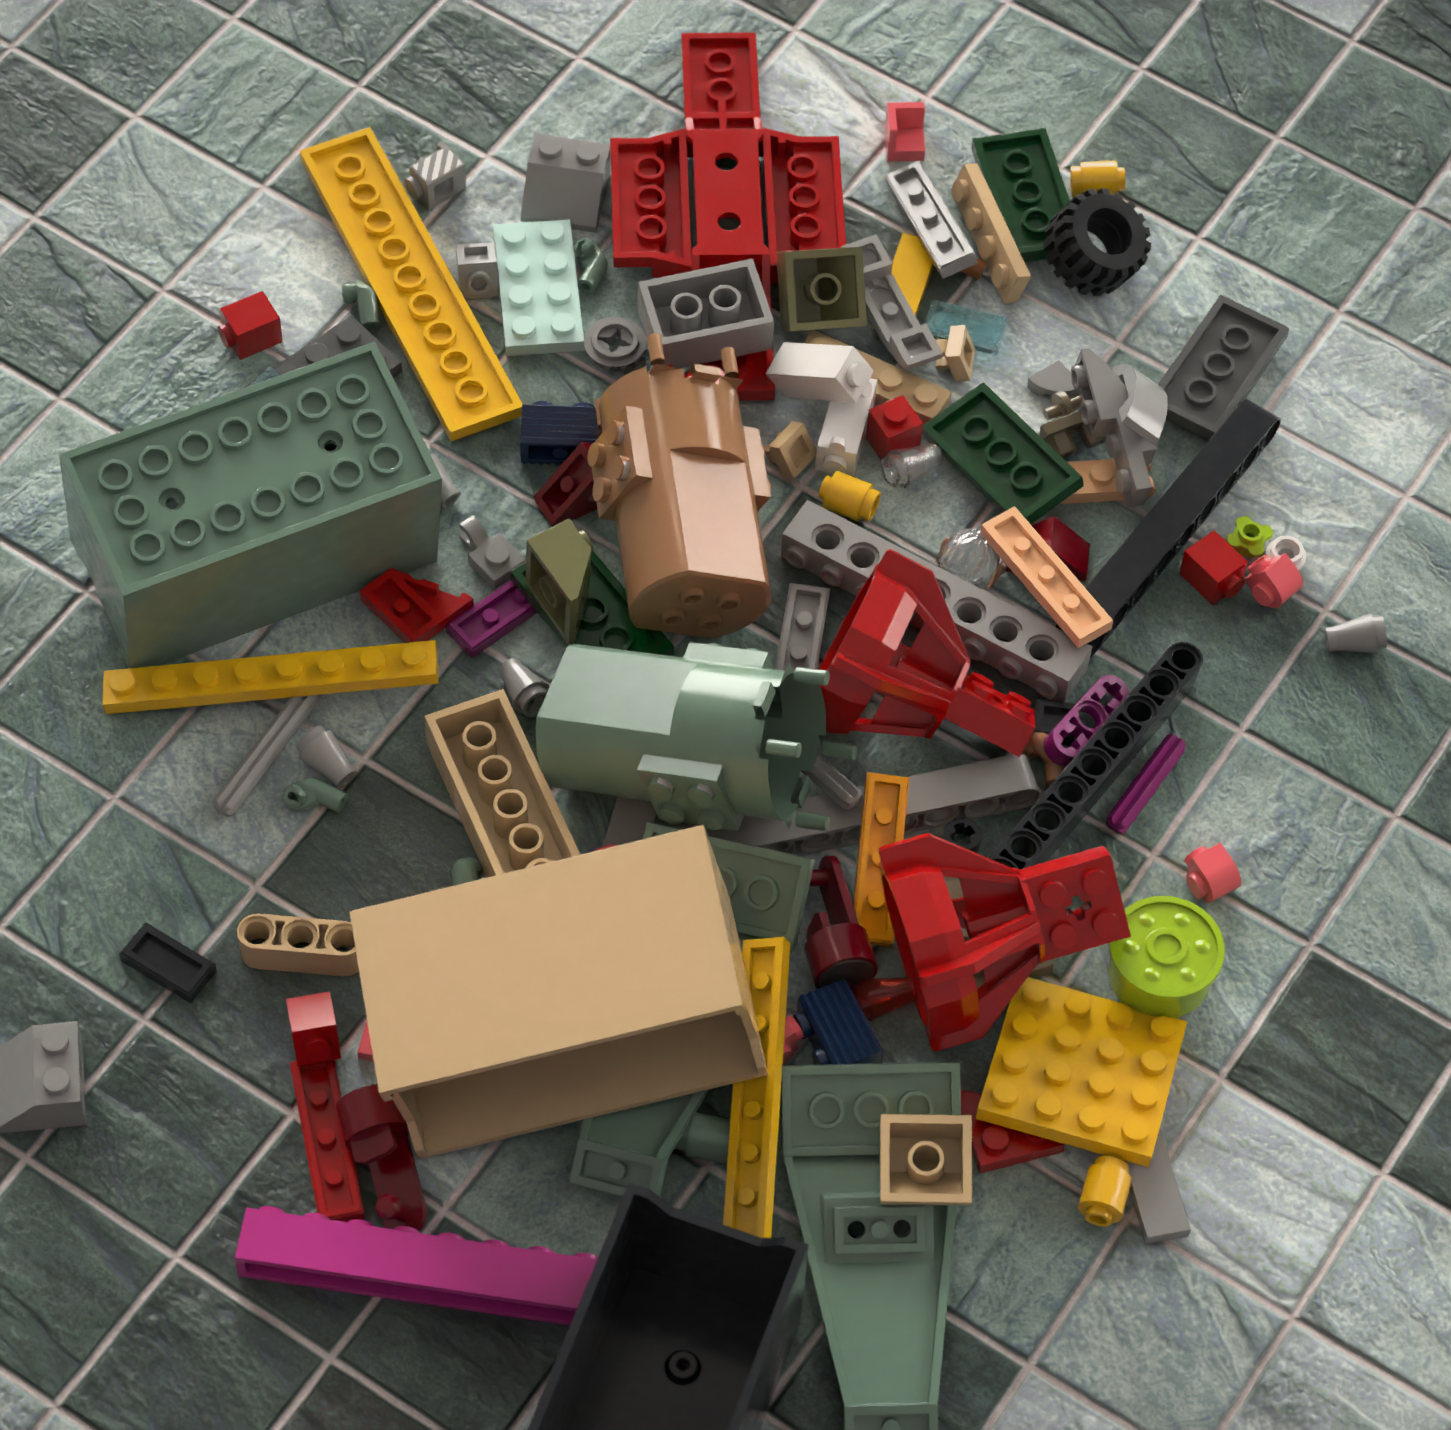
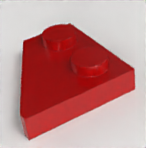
M390 568L359 590L360 600L404 643L430 640L444 630L449 622L474 606L473 598L469 594L462 592L461 596L458 597L440 591L439 584L425 579H414L409 574Z
M961 1090V1115H972V1155L979 1174L1064 1152L1065 1144L975 1119L982 1094Z

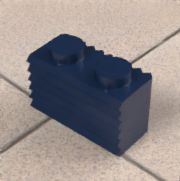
M548 401L522 404L521 462L523 464L529 462L532 465L536 462L540 465L543 463L548 465L552 463L555 465L562 464L581 442L594 443L599 438L595 436L600 432L595 407L586 402L575 403L572 406L553 405Z
M841 979L838 982H833L831 985H825L823 988H817L815 991H809L806 995L802 994L798 997L797 1012L793 1017L804 1034L802 1039L808 1038L814 1050L811 1052L814 1065L882 1063L883 1049L846 979Z

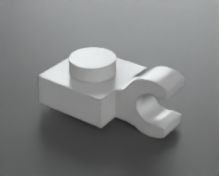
M474 516L459 524V527L464 531V533L459 535V538L467 548L472 550L468 554V563L494 590L510 579L511 570L526 562V559L501 533L490 539L481 523Z

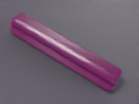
M1175 734L1166 735L1108 814L1106 825L1109 829L1114 830L1117 834L1126 833L1185 752L1186 742L1182 738H1178Z

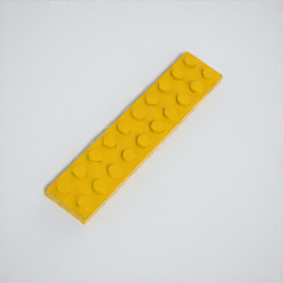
M371 127L299 150L300 161L366 284L375 291L378 306L450 441L452 442L522 417V402Z

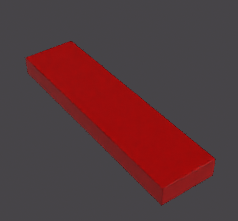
M335 1060L297 1066L296 1061L289 1062L317 1213L325 1215L334 1221L365 1220L353 1153L346 1148L336 1110V1103L342 1096Z

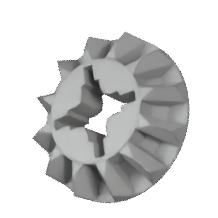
M622 317L603 318L593 323L586 331L584 336V353L590 357L592 365L601 364L606 371L611 367H619L624 371L627 365H638L640 357L645 355L646 336L641 327L629 319ZM617 336H619L621 346L616 351L610 352L609 345H612L616 341Z

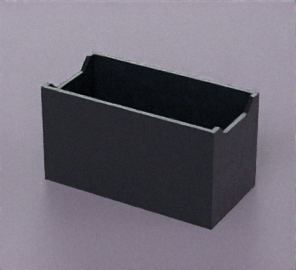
M628 1183L528 1430H760L801 1323L809 1245L788 1237L760 1238L673 1208L652 1190ZM681 1361H685L690 1367L686 1371H680L676 1365Z

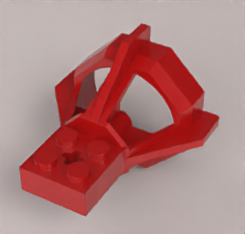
M892 549L886 550L881 561L873 569L855 598L849 612L840 624L839 630L819 670H827L830 673L828 685H819L825 704L826 731L839 734L860 731L931 738L945 718L1020 757L1036 726L1035 710L1030 708L1031 702L1028 699L1012 691L1005 695L993 689L994 683L976 672H972L970 676L966 675L970 667V657L966 652L933 571ZM914 611H916L924 620V624L911 648H909L900 641ZM874 691L885 695L872 719L859 718Z
M930 833L884 845L878 850L881 860L879 867L883 895L900 959L919 1017L925 1027L929 1045L933 1051L944 1050L983 1038L1039 963L1042 964L1048 960L1131 937L1112 857L1104 845L1020 870L1018 868H1010ZM944 877L959 878L963 893L962 898L951 899ZM1079 896L1084 901L1079 909L1072 911L1070 908H1066L1072 905V897ZM961 928H966L968 941H964ZM983 970L985 983L977 989L973 974Z

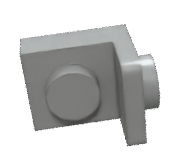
M494 242L456 245L459 288L465 300L498 297V271Z

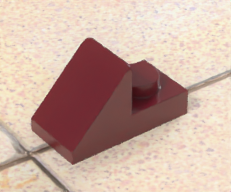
M581 442L533 496L536 504L552 527L569 518L572 521L598 509L597 501L593 498L594 481L592 467L588 464V451L591 443Z

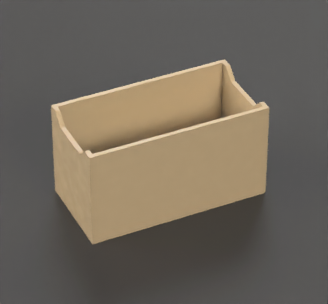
M704 825L349 911L379 1094L384 1102L393 1100L407 1123L414 1150L419 1159L768 1075L731 901Z

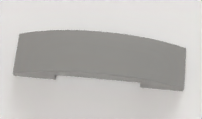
M877 234L841 246V248L862 247L866 315L894 359L905 370L941 359L943 353L927 324L920 325L893 277V263Z
M1129 364L1114 366L1112 370L1125 384L1128 393V399L1119 409L1122 423L1155 445L1161 436L1167 416L1168 398L1165 390Z

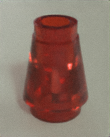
M910 976L904 978L859 979L858 984L850 986L869 1022L917 1000L916 987Z

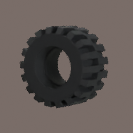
M1094 188L1086 190L1083 194L1080 193L1050 220L1051 223L1046 227L1044 233L1048 238L1043 241L1044 249L1049 251L1046 259L1048 264H1053L1056 268L1053 271L1056 277L1062 276L1066 280L1064 285L1070 289L1076 286L1078 287V293L1084 295L1090 291L1093 296H1101L1105 292L1109 294L1131 278L1146 263L1148 259L1146 254L1151 250V243L1146 240L1151 236L1150 230L1143 225V222L1146 220L1143 214H1137L1134 210L1136 205L1131 200L1128 203L1123 200L1124 195L1118 192L1110 195L1109 189L1101 188L1098 192ZM1088 232L1093 233L1102 241L1107 253L1099 250L1092 243Z

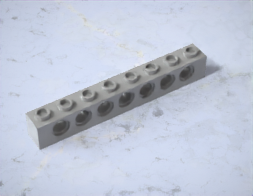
M809 500L804 503L782 533V558L786 559L792 566L804 568L821 577L825 583L834 587L838 586L856 595V597L888 549H892L932 570L968 656L973 660H981L998 669L1007 678L1017 679L1031 686L1044 697L1066 702L1088 669L1092 651L1091 645L1085 644L1077 648L1064 631ZM914 611L909 624L921 629L924 620ZM1000 639L1007 640L1009 642H1002L1000 641ZM1035 658H1042L1045 661L1036 660Z

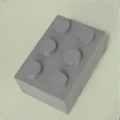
M753 259L638 282V313L646 338L653 333L661 335L665 358L663 365L672 364L673 367L684 368L693 366V364L722 360L721 350L725 347L734 348L736 357L772 349L774 320Z

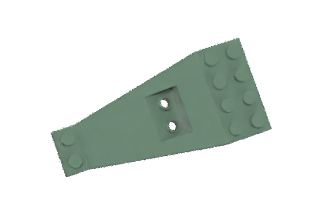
M646 822L643 839L684 829ZM707 835L731 901L741 951L743 940L785 937L790 942L791 955L797 945L815 859ZM710 1089L582 1120L569 1183L619 1196H624L628 1183H632L652 1190L660 1197L668 1158Z
M960 1063L783 1065L781 1081L782 1157L803 1242L809 1245L807 1259L843 1401V1429L938 1430V1397L957 1205L880 1204L881 1114L961 1115ZM853 1221H861L864 1224L863 1233L857 1237L849 1235L847 1231L848 1225ZM896 1221H908L909 1230L905 1235L899 1236L894 1234L893 1225Z

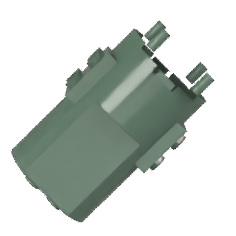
M689 642L684 657L572 644L567 646L536 718V750L539 766L546 781L554 788L648 801L652 803L659 820L669 824L679 825L686 823L704 825L705 828L715 831L720 829L738 831L745 815L785 821L788 829H790L797 808L803 807L811 786L808 774L805 782L802 783L800 771H812L821 748L818 735L826 736L825 704L819 685H828L830 673L827 670L797 667L795 672H793L790 662H788L786 670H777L774 668L768 652L755 648L723 647L716 643L699 644ZM825 741L822 752L823 756L855 760L857 746ZM798 812L795 818V825L800 828L828 831L830 817Z

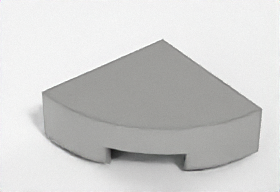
M1059 360L1028 378L1027 387L1041 396H1044V394L1052 395L1061 390L1070 399L1080 395L1079 389H1074L1072 385L1071 372Z

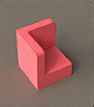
M923 102L887 103L884 129L887 162L924 161L925 141L923 126L925 104Z

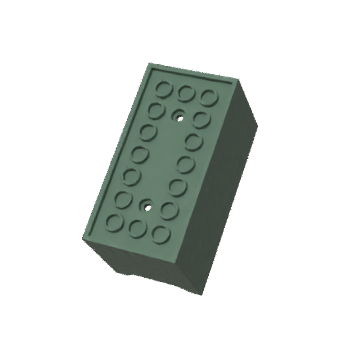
M375 341L59 454L70 540L78 557L85 564L114 629L128 668L160 666L358 592L390 568L408 573L437 562L442 477Z

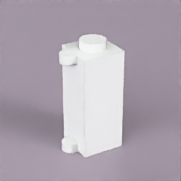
M783 342L766 375L786 398L856 403L859 397H869L872 394L873 388L869 379L874 370L854 346Z
M869 379L873 388L872 394L869 397H859L856 403L830 401L817 445L815 470L824 471L830 475L840 471L850 476H855L866 437L868 410L875 405L877 379Z

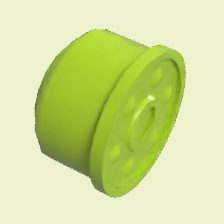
M1153 896L1131 904L1125 909L1131 937L1109 943L1110 962L1108 972L1112 989L1122 1003L1129 1005L1140 1013L1154 1017L1180 1018L1196 1010L1207 997L1209 988L1217 979L1223 965L1225 945L1218 925L1201 907L1178 897Z

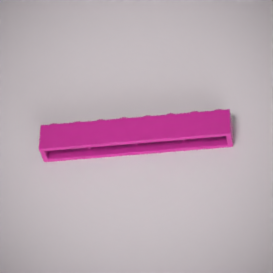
M263 1206L259 1209L246 1208L235 1254L237 1273L240 1277L569 1326L598 1259L597 1256L589 1253H576L573 1256L557 1254L553 1250L542 1246H532L529 1249L510 1247L507 1243L495 1239L485 1240L484 1242L469 1241L454 1233H441L438 1236L422 1234L418 1230L407 1226H397L394 1229L375 1227L372 1223L360 1219L350 1220L349 1222L334 1221L319 1213H306L304 1216L287 1214L283 1210L272 1206Z

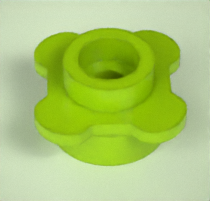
M1247 516L1238 517L1235 521L1236 528L1234 532L1227 536V543L1242 557L1253 558L1262 556L1265 551L1264 545L1266 541L1273 537L1272 528L1269 525H1260L1255 521H1251Z

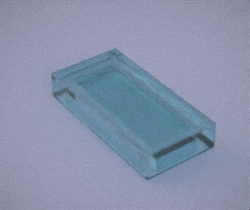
M932 300L925 324H927L935 340H948L950 326L966 325L976 351L997 356L1008 318Z

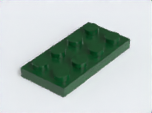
M1046 128L972 138L971 149L975 162L985 178L1024 262L1046 259V256L1049 254V251L1044 249L1043 241L1048 238L1044 234L1046 227L1051 223L1050 220L1070 202Z
M984 382L923 425V436L1001 513L1015 506L1030 525L1084 486L1082 476Z
M593 551L591 553L592 574L590 575L589 595L576 641L569 645L582 644L673 656L674 645L662 631L640 629L633 625L629 616L625 588ZM526 562L511 570V582L567 648L569 645L525 584Z

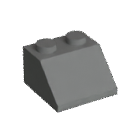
M535 133L527 163L521 221L537 222L570 219L571 229L596 233L610 177V144Z
M77 1021L32 1025L0 1045V1133L86 1125L84 1050Z

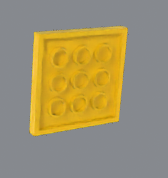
M1028 977L1010 1001L975 1119L1102 1155L1116 1157L1123 1161L1149 1168L1188 1021L1166 1016L1154 1017L1140 1013L1124 1003Z

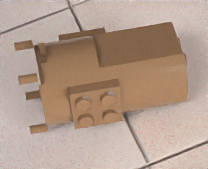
M653 333L647 336L650 361L653 366L648 374L646 367H643L621 377L604 392L601 398L596 399L594 402L600 432L595 436L599 438L591 444L588 451V464L592 467L594 481L593 498L597 501L599 519L616 522L628 610L633 625L640 629L710 639L717 638L750 625L763 615L771 602V589L758 518V511L771 498V484L767 479L765 467V449L761 444L759 429L743 426L737 387L743 380L737 379L739 373L734 348L725 347L721 350L724 376H721L720 368L693 364L687 372L693 375L690 378H684L683 369L663 365L665 358L661 335Z

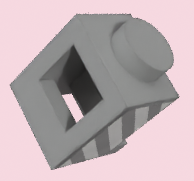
M442 140L437 143L436 152L429 156L421 157L410 166V177L404 180L405 187L413 199H419L430 210L466 189L465 163Z

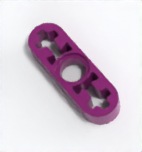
M1114 675L1100 677L1046 736L1044 750L1052 762L1061 766H1068L1128 696V687L1120 678ZM1107 691L1112 698L1103 707L1098 701ZM1079 712L1088 713L1095 722V728L1092 729L1084 726L1079 719ZM1071 734L1076 739L1066 749L1061 743Z

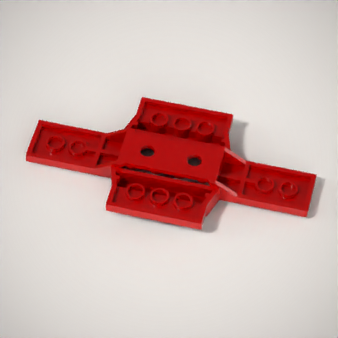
M756 32L681 33L685 128L649 138H610L613 268L652 267V277L660 278L753 259L771 311L770 285L778 283L776 252L841 248V246L846 245L839 136H797L762 127ZM687 157H693L697 245L692 250ZM759 157H762L766 245L763 244ZM721 158H731L737 163V166L731 170H722L715 163ZM731 217L735 218L740 223V226L734 230H724L718 225V222L723 218ZM773 345L770 350L736 357L739 373L737 379L743 380L737 387L739 401L775 400V384L766 375L774 360ZM722 360L700 364L716 366L724 372Z

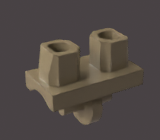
M1061 390L1052 394V406L1043 409V415L1046 420L1055 417L1057 419L1042 424L1040 432L1037 434L1062 458L1072 455L1077 450L1070 434L1080 432L1087 448L1104 443L1106 437L1092 438L1089 424L1085 425L1083 423L1081 410L1074 412V410L1081 407V397L1077 396L1070 399Z

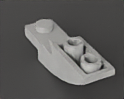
M1089 348L1081 349L1075 365L1071 367V381L1074 389H1079L1082 398L1080 410L1083 423L1085 425L1089 424L1092 438L1106 437L1107 453L1110 458H1114L1117 467V489L1120 494L1125 495L1127 506L1144 505L1152 489L1147 467H1149L1157 451L1156 444H1151L1122 423L1119 409L1128 399L1125 384Z

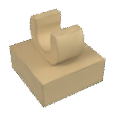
M966 325L950 326L948 340L936 339L943 356L941 359L936 360L935 367L940 370L950 369L955 381H970L976 349Z
M792 421L783 431L778 432L770 445L764 446L769 461L777 464L783 477L795 479L817 454V450L804 423Z

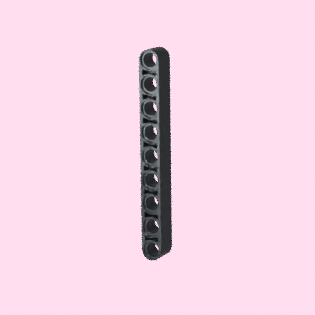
M1247 398L1244 399L1087 585V591L1113 620L1110 631L1087 643L1092 646L1090 658L1098 651L1271 442L1280 426L1281 418Z
M1177 642L1164 652L991 854L989 859L1010 868H1018L1019 870L1049 860L1192 690L1203 663V655L1195 645L1188 642Z

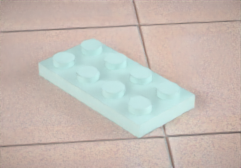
M570 219L493 224L506 356L584 351V335Z

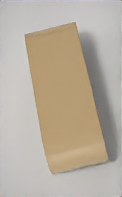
M251 914L245 917L238 925L237 938L240 956L249 967L333 976H352L359 972L351 922ZM254 939H266V941L261 944L250 943ZM299 942L309 943V945L304 948L293 947L295 944ZM342 946L353 947L352 950L347 952L337 951Z

